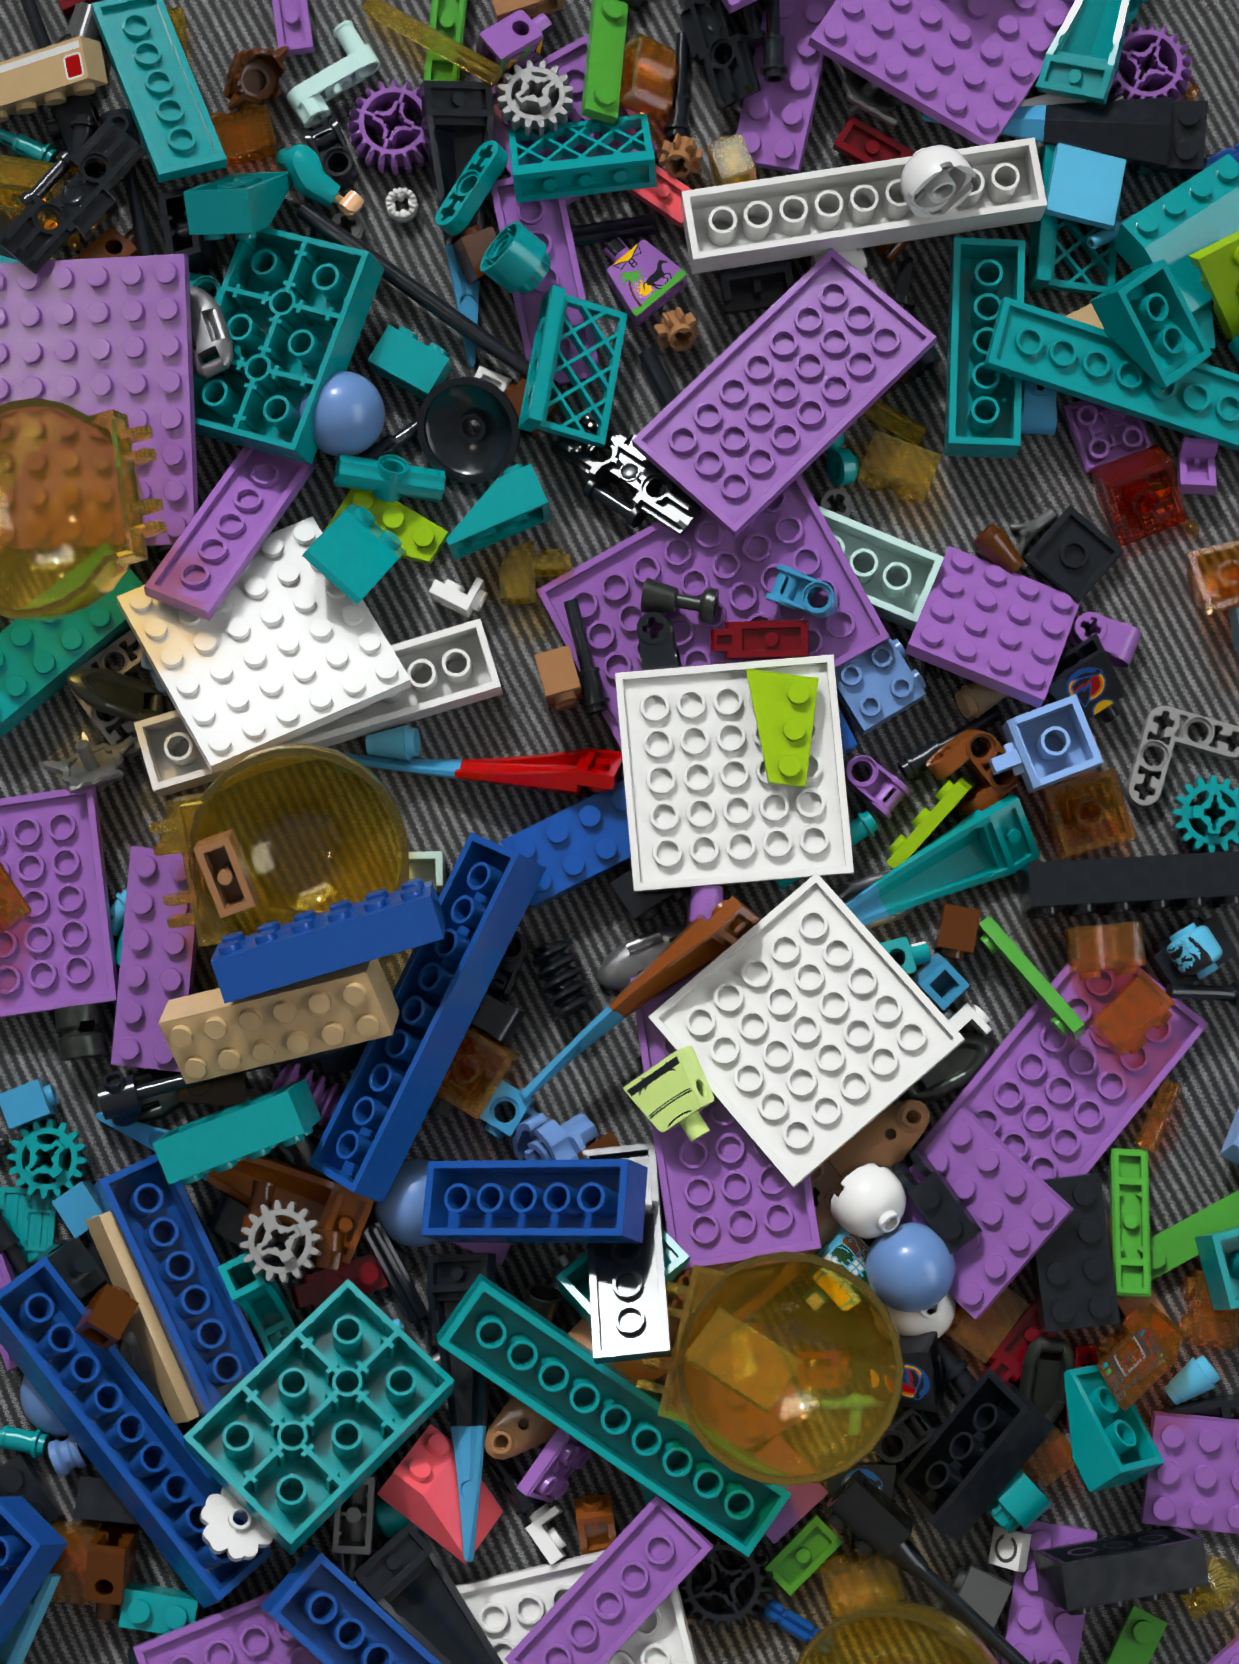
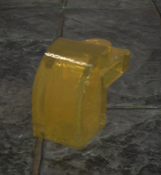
M534 541L525 542L513 548L506 555L500 567L499 587L501 605H537L536 577L561 576L572 570L570 554H563V550L547 549L542 551V555H536Z

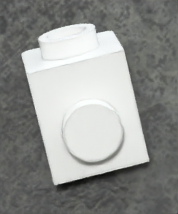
M966 1003L961 1005L954 1013L950 1009L943 1013L957 1031L962 1029L967 1023L978 1034L983 1036L992 1030L987 1024L990 1021L989 1017L975 1004L971 1007Z

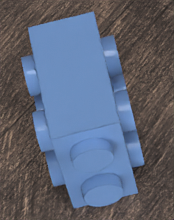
M889 639L835 669L838 700L861 737L920 702L926 694L923 690L926 688L924 679L916 669L910 670L904 660L907 654L904 653L905 649L898 639L893 641Z

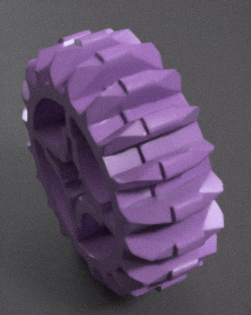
M1153 21L1148 24L1146 30H1143L1139 22L1134 24L1132 31L1126 27L1118 68L1122 69L1121 73L1129 78L1131 85L1124 81L1118 69L1109 93L1117 90L1115 96L1122 94L1125 100L1173 97V100H1180V94L1186 93L1189 87L1187 81H1190L1192 77V70L1188 69L1192 63V57L1184 56L1188 49L1187 44L1176 45L1179 39L1178 33L1168 37L1166 35L1167 26L1162 27L1160 32L1155 31ZM1134 49H1147L1144 52L1133 51ZM1158 54L1166 61L1170 71H1168L1167 66L1160 62ZM1149 60L1150 64L1147 68L1148 71L1147 73H1144L1142 79L1139 80L1138 78L1140 76L1141 69ZM1147 87L1157 89L1156 91H1141Z
M393 79L391 87L385 88V84L380 81L378 83L379 91L374 92L367 87L365 92L368 99L357 97L356 105L359 109L350 110L349 114L353 120L348 123V131L352 133L349 137L350 143L353 147H357L355 151L358 158L366 157L365 162L369 168L378 163V171L383 174L387 167L390 166L392 173L397 176L399 167L405 166L407 173H411L412 163L416 162L418 166L423 167L425 164L423 155L428 157L422 127L415 126L414 121L407 119V108H410L423 120L420 87L412 92V84L409 81L402 88H399L398 81ZM392 106V108H390L388 111H381L384 108ZM368 127L375 129L376 133L383 136V147L376 145L368 137ZM411 143L410 145L404 148L398 149V147L402 144Z

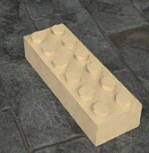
M377 958L229 1003H224L220 988L168 1000L158 1024L185 1083L191 1084L393 1035L400 1011Z

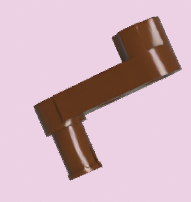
M253 1180L248 1213H244L242 1227L251 1228L253 1226L248 1216L253 1214L260 1217L262 1215L260 1209L262 1204L267 1205L271 1210L274 1189L276 1187L275 1183ZM282 1223L283 1226H286V1227H290V1226L294 1225V1224ZM264 1226L261 1229L258 1238H264L266 1232ZM315 1228L313 1233L322 1235L323 1240L315 1242L314 1248L319 1249L322 1253L321 1256L311 1255L310 1260L315 1267L340 1271L347 1233ZM243 1232L240 1233V1235L249 1236ZM280 1233L277 1235L279 1242H285L289 1239V1236ZM306 1240L300 1241V1245L305 1246Z

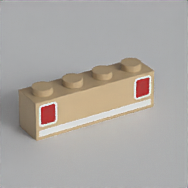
M78 36L0 62V123L8 121L9 115L15 113H34L37 111V106L43 104H62L66 102V97L74 94L77 96L90 95L96 92V87L108 84L101 43L90 38Z

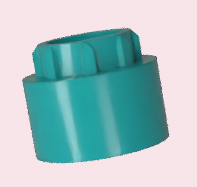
M514 221L507 225L491 242L481 259L479 269L506 292L512 293L517 291L519 294H528L544 279L551 266L550 255L546 253L547 245L519 221Z
M1020 1469L988 1507L987 1511L1007 1533H1013L1020 1525L1025 1530L1029 1528L1053 1504Z

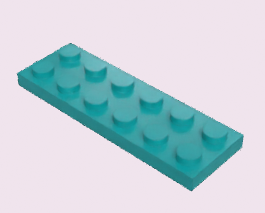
M104 0L91 3L92 15L143 145L147 150V155L158 183L227 167L226 155L164 1Z

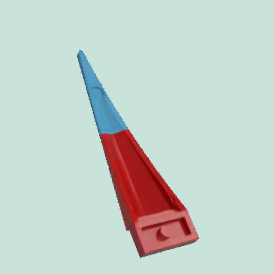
M597 748L485 759L403 760L338 753L336 755V763L575 796H582L584 786H587L588 790L594 792H605L608 789L613 790L623 770L622 752Z

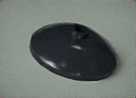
M471 376L452 378L435 387L424 399L417 418L418 440L426 459L436 470L445 471L447 478L462 483H481L502 473L516 456L520 444L521 429H518V414L508 396L491 382ZM472 420L480 423V431L473 429Z

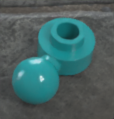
M844 433L825 450V452L829 453L827 458L828 476L836 486L852 484L859 473L857 457L849 449H842L845 438Z

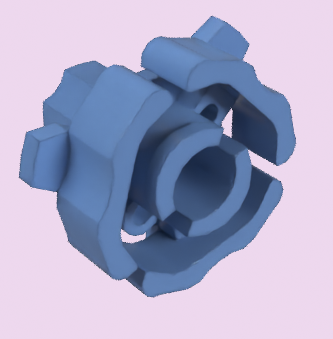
M531 1108L525 1114V1121L516 1126V1134L512 1137L514 1153L520 1160L526 1158V1160L579 1159L577 1154L594 1143L599 1135L595 1124L585 1114L579 1113L559 1125L553 1119L548 1121L543 1113L539 1114Z

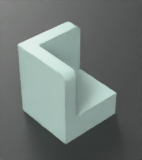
M443 851L406 852V858L409 862V881L422 878L423 882L433 880L436 892H442L446 884V856Z

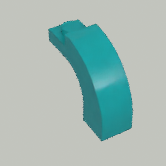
M248 1251L217 1268L232 1301L238 1303L244 1309L267 1355H269L299 1326V1323L275 1279L273 1282L267 1281L266 1270L259 1275L254 1274L252 1271L256 1262H244L243 1258L250 1253Z

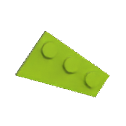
M1239 231L1189 255L1192 265L1198 267L1202 278L1200 282L1204 290L1209 291L1214 301L1212 308L1226 338L1230 340L1235 339L1239 335Z
M352 488L326 527L327 529L352 503L357 507L363 506L374 516V523L383 531H391L401 540V547L406 551L400 558L426 564L432 563L449 536L448 531L398 501L385 502L377 499L371 491Z
M746 669L745 673L750 689L768 784L805 788L819 678Z
M965 774L955 784L948 780L935 795L939 800L938 804L931 811L925 807L911 822L916 828L908 838L901 834L888 848L892 856L886 863L895 869L909 859L976 783Z

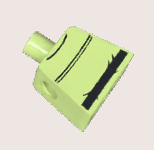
M691 1045L673 1052L623 1087L628 1096L660 1132L664 1133L681 1125L689 1140L693 1142L710 1131L699 1112L714 1102V1095Z

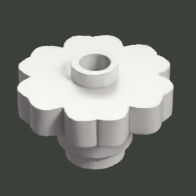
M223 1487L220 1494L208 1496L205 1506L201 1511L200 1520L206 1525L202 1533V1539L209 1545L212 1553L222 1554L227 1552L228 1558L233 1562H237L242 1559H253L258 1551V1547H269L273 1537ZM233 1518H239L243 1520L245 1524L237 1525L233 1521Z

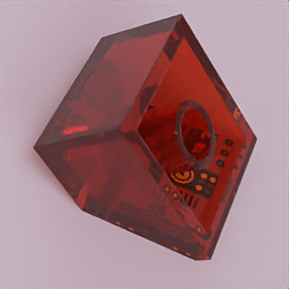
M1157 444L1090 470L1098 502L1120 547L1187 521L1173 461Z

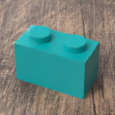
M388 325L367 360L370 370L424 400L435 387L445 382L450 374L452 365L450 358L447 357L449 354L436 344L430 343L427 346L417 340L418 336L405 327L400 326L399 329Z
M132 1582L125 1588L118 1627L165 1634L201 1619L203 1607L191 1591Z

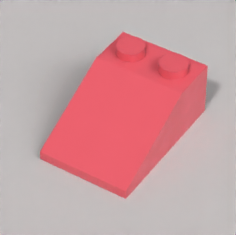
M430 1424L377 1495L466 1565L467 1562L463 1558L459 1493L453 1441ZM482 1479L474 1552L504 1512Z

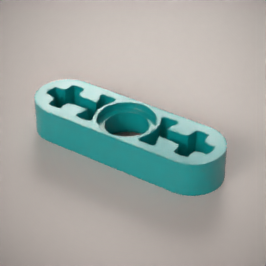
M487 141L476 150L436 213L435 222L450 236L461 233L468 226L508 163V153L496 141Z

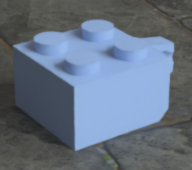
M1076 694L1007 720L1002 726L1008 741L1007 744L1003 745L1005 754L988 761L993 775L1010 769L1013 770L1015 776L1021 775L1029 794L1094 770L1103 763Z

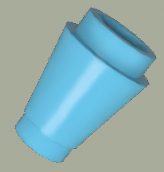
M409 725L367 734L366 751L368 755L411 760L412 757L419 756L421 741L417 728H410Z
M1202 1354L1197 1359L1192 1357L1169 1381V1384L1163 1388L1177 1406L1182 1402L1216 1388L1215 1383L1221 1377L1209 1360Z

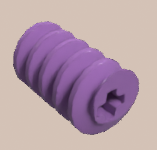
M294 1064L290 1068L285 1066L275 1080L271 1091L306 1078L322 1118L318 1125L324 1128L328 1125L341 1096L337 1095L339 1084L334 1083L329 1089H326V1077L324 1075L316 1082L312 1081L314 1069L310 1068L302 1075L300 1074L301 1064Z

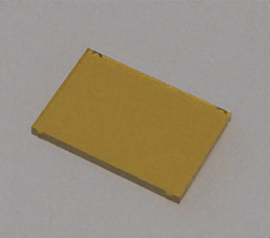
M720 1307L683 1356L685 1361L765 1413H768L803 1363L801 1359Z

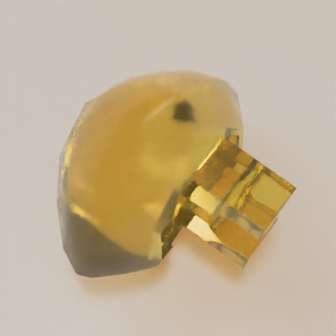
M1205 1554L1209 1585L1196 1587L1197 1591L1195 1593L1180 1596L1187 1606V1611L1195 1621L1214 1609L1218 1612H1231L1238 1604L1239 1575L1236 1566L1222 1557Z

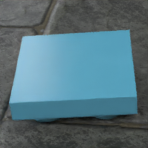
M1058 143L1054 151L1046 193L1047 207L1044 214L1111 230L1115 223L1126 159Z

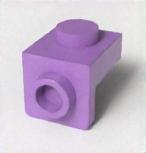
M1185 437L1182 439L1176 460L1178 493L1214 495L1217 487L1215 456L1218 442L1202 438Z

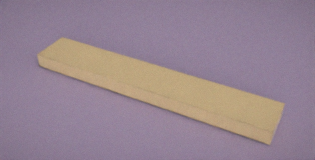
M107 1211L85 1220L113 1286L126 1290L130 1298L139 1303L129 1323L173 1423L189 1422L200 1416L198 1408L112 1212Z

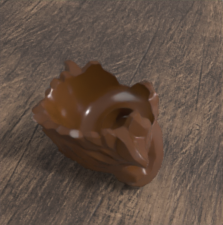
M283 46L273 52L272 48L254 47L242 50L240 53H235L227 73L228 83L225 84L223 91L225 98L230 100L229 110H233L241 105H255L262 100L277 99L281 96L278 82L279 77H282L286 71L283 62L290 49L288 46Z

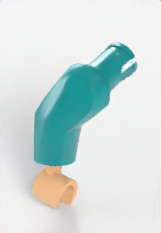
M297 144L290 149L283 148L276 154L278 168H284L283 171H288L295 188L301 195L327 208H330L334 202L346 216L354 215L362 207L364 200L355 191L350 190L344 197L338 193L341 186L324 172L317 153L309 146Z

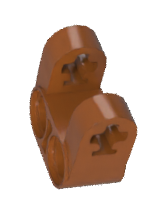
M975 728L962 731L934 753L926 762L927 768L937 780L946 778L964 763L969 766L980 780V783L968 792L958 804V807L966 817L977 809L983 811L1000 801L1015 787L1020 777L1019 775L1015 776L1013 770L1010 769L1004 772L1003 777L999 781L994 782L993 773L988 761L1005 754V750L993 735ZM980 737L983 744L982 749L979 753L973 755L971 751L972 742Z

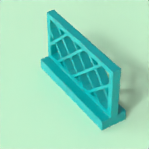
M647 113L620 116L614 125L596 119L557 124V131L555 132L549 127L544 128V136H540L537 129H532L529 136L525 135V128H519L516 131L508 129L516 203L657 187L655 156L652 149ZM630 128H642L634 136L623 132ZM602 132L605 134L599 140H596L589 136L591 133ZM560 136L570 138L563 145L554 141L556 137ZM614 139L624 143L618 150L608 146ZM526 140L535 142L528 149L516 143L517 141ZM579 143L589 147L582 154L572 150ZM544 147L554 151L547 158L537 154ZM633 149L638 150L637 152H630ZM598 153L603 154L602 156H595ZM563 157L568 158V160H560V159H562ZM528 161L533 162V164H525V163H527Z
M1045 144L1038 153L1045 195L1047 193L1056 147ZM1121 192L1116 213L1117 221H1119ZM1043 214L1041 221L1031 222L1026 290L1040 292L1043 288L1098 296L1115 284L1117 251L1113 248L1115 241L1108 242L1107 250L1101 255L1087 244V238L1095 232L1103 230V228L1095 227L1084 236L1071 220L1059 218L1061 223L1058 225V217ZM1063 226H1066L1077 240L1068 250H1065L1057 240V231ZM1079 245L1083 247L1093 260L1082 270L1069 255ZM1057 252L1059 254V257L1055 259V255ZM1062 259L1075 274L1069 281L1054 279L1055 265ZM1096 264L1105 274V286L1094 285L1085 275V272Z
M552 285L541 297L518 429L529 432L538 429L602 448L606 442L628 313L565 294V288ZM567 306L578 309L585 322L573 328L565 316ZM602 317L617 321L615 333L608 338L604 336L595 322ZM589 326L599 342L588 350L576 334V332ZM568 337L579 352V355L569 361L566 360L559 349L560 342ZM601 347L610 359L609 367L602 371L599 370L590 356L592 352ZM583 358L593 376L581 383L570 365ZM562 370L574 386L563 394L560 393L553 382L554 375ZM594 380H597L604 391L603 400L594 404L584 386ZM577 391L588 409L575 416L564 398ZM558 403L568 421L561 425L546 421L548 408ZM591 413L598 424L597 435L585 432L578 420Z

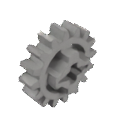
M527 60V68L522 69L516 64L514 65V75L509 73L503 75L504 84L498 85V110H502L504 122L512 119V129L514 131L523 126L527 136L530 135L532 129H537L539 135L544 136V128L549 127L555 132L557 131V121L562 123L568 121V112L573 110V86H569L567 74L559 76V67L557 65L548 70L544 60L540 62L539 67H534L532 61ZM519 88L520 91L515 93V99L512 100L514 92ZM558 96V102L555 105V107L552 108L551 105L556 102V97Z
M275 1200L274 1210H270L267 1205L262 1204L260 1206L262 1213L260 1217L253 1214L248 1216L253 1226L251 1228L242 1227L241 1232L249 1235L248 1241L239 1243L241 1248L249 1249L250 1251L243 1258L244 1262H256L252 1272L259 1275L266 1270V1280L273 1282L276 1274H279L282 1283H288L290 1273L296 1278L301 1279L303 1277L301 1271L303 1266L310 1269L315 1267L310 1260L311 1255L321 1256L322 1253L319 1249L314 1248L315 1242L323 1240L322 1235L313 1233V1230L319 1226V1222L317 1220H306L311 1212L306 1208L296 1213L297 1203L292 1201L288 1204L287 1209H284V1205L280 1200ZM278 1217H291L298 1224L290 1227L283 1226ZM264 1226L266 1232L263 1241L258 1244V1236ZM279 1233L289 1236V1239L285 1241V1250L274 1247V1244L278 1242L277 1235ZM305 1239V1248L299 1257L297 1251L300 1241ZM278 1256L285 1266H272L265 1259Z

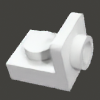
M478 577L475 579L467 595L464 594L465 589L461 585L451 580H446L445 583H442L435 579L429 590L431 600L467 618L470 617L473 610L478 612L487 597V592L484 591V580Z
M545 1504L529 1517L532 1523L525 1529L550 1565H553L567 1556L562 1550L567 1544L555 1527L549 1530L545 1524L563 1511L559 1505H555L550 1509Z

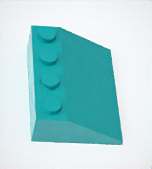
M1227 154L1121 223L1113 247L1133 270L1165 259L1192 314L1211 303L1213 299L1209 291L1204 290L1200 282L1202 278L1198 267L1192 265L1189 255L1239 231V164L1230 154Z

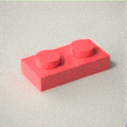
M655 164L657 187L627 191L682 228L681 191L692 189Z

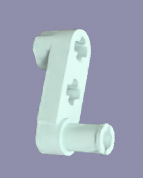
M350 20L340 23L333 30L334 36L340 42L347 56L301 82L287 94L288 102L305 128H314L325 122L331 114V110L326 102L375 73L380 67L381 63L369 44H364Z

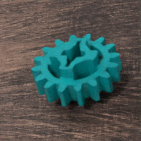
M1212 775L1208 778L1207 784H1205L1204 780L1198 777L1194 780L1195 789L1191 785L1186 784L1181 788L1186 796L1178 795L1174 798L1173 801L1180 808L1170 812V816L1179 818V822L1172 828L1173 830H1183L1185 833L1180 839L1181 843L1189 839L1193 841L1192 851H1197L1203 845L1205 846L1206 853L1214 852L1215 846L1218 847L1220 852L1228 851L1227 841L1234 846L1239 844V837L1237 833L1239 834V787L1233 791L1229 789L1230 779L1227 778L1221 784H1217L1216 775ZM1204 792L1200 805L1189 806L1197 794ZM1222 796L1225 797V798L1229 801V803L1231 804L1232 807H1229V806L1222 800ZM1211 808L1213 814H1218V818L1212 823L1209 816H1204V812ZM1190 823H1194L1199 828L1201 835L1193 829ZM1233 824L1225 836L1218 838L1222 825Z
M48 1119L45 1128L40 1121H34V1131L31 1132L27 1128H22L20 1133L23 1136V1140H12L11 1144L17 1148V1152L7 1155V1159L16 1161V1166L8 1171L9 1174L20 1175L16 1182L17 1187L29 1185L28 1195L34 1196L40 1190L41 1198L49 1199L53 1190L54 1194L59 1197L64 1194V1186L71 1189L76 1185L73 1180L75 1177L85 1178L86 1174L80 1170V1165L89 1163L90 1159L81 1157V1152L85 1151L88 1145L76 1142L81 1136L79 1131L68 1133L69 1123L62 1122L57 1129L56 1120ZM53 1134L59 1136L60 1139L55 1140L52 1144H48L40 1137ZM29 1150L30 1161L29 1164L26 1165V1154ZM45 1152L54 1153L51 1161L54 1163L52 1166L43 1165L46 1160ZM71 1152V1165L68 1168L67 1155ZM45 1174H49L57 1181L45 1184L37 1181V1179L42 1178Z

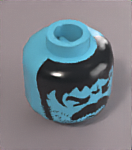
M1193 922L1169 937L1171 943L1167 947V952L1183 976L1190 977L1196 974L1199 979H1202L1219 968L1215 962L1221 958L1223 951L1207 926L1197 927Z

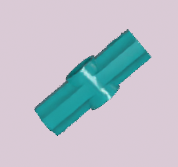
M340 454L335 466L334 486L371 491L377 499L385 502L398 501L401 499V496L439 502L443 497L446 477L443 470L412 466L405 459L393 454L382 455L378 460Z

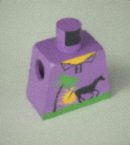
M518 10L485 29L478 36L474 68L486 82H492V87L503 82V75L505 73L514 75V65L517 64L522 69L527 68V60L535 63L540 57L543 38L553 31L551 21L543 13H540L531 20L523 10Z
M617 237L604 248V253L614 263L606 271L607 282L636 328L687 286V273L646 240L640 241L632 249H629Z

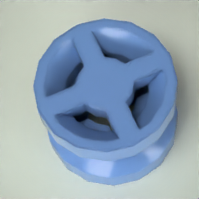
M70 1434L64 1441L56 1439L48 1443L49 1457L59 1477L69 1474L70 1470L75 1467L83 1469L90 1466L89 1458Z

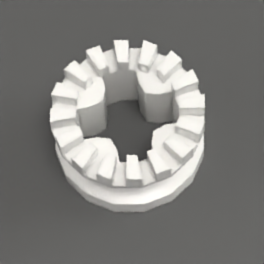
M398 187V189L395 188L392 192L388 193L386 207L389 216L394 221L406 223L416 217L418 203L415 194L411 190H408L406 187ZM405 198L408 199L409 210L402 209L400 212H396L397 208L394 202L396 200L403 202Z

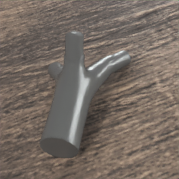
M1051 508L1029 522L1010 525L1011 531H1020L1019 534L1022 536L1017 551L1021 558L1033 538L1058 519L1056 513Z

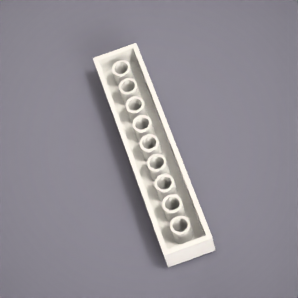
M1035 137L956 149L975 172V178L972 177L970 181L973 189L966 199L945 214L940 209L930 212L932 218L917 217L910 210L901 192V174L912 156L681 191L680 207L691 272L696 274L826 254L832 248L839 252L1041 221L1047 207V200Z
M481 619L391 645L411 679L410 688L214 773H211L177 710L134 722L153 792L163 797L503 694Z

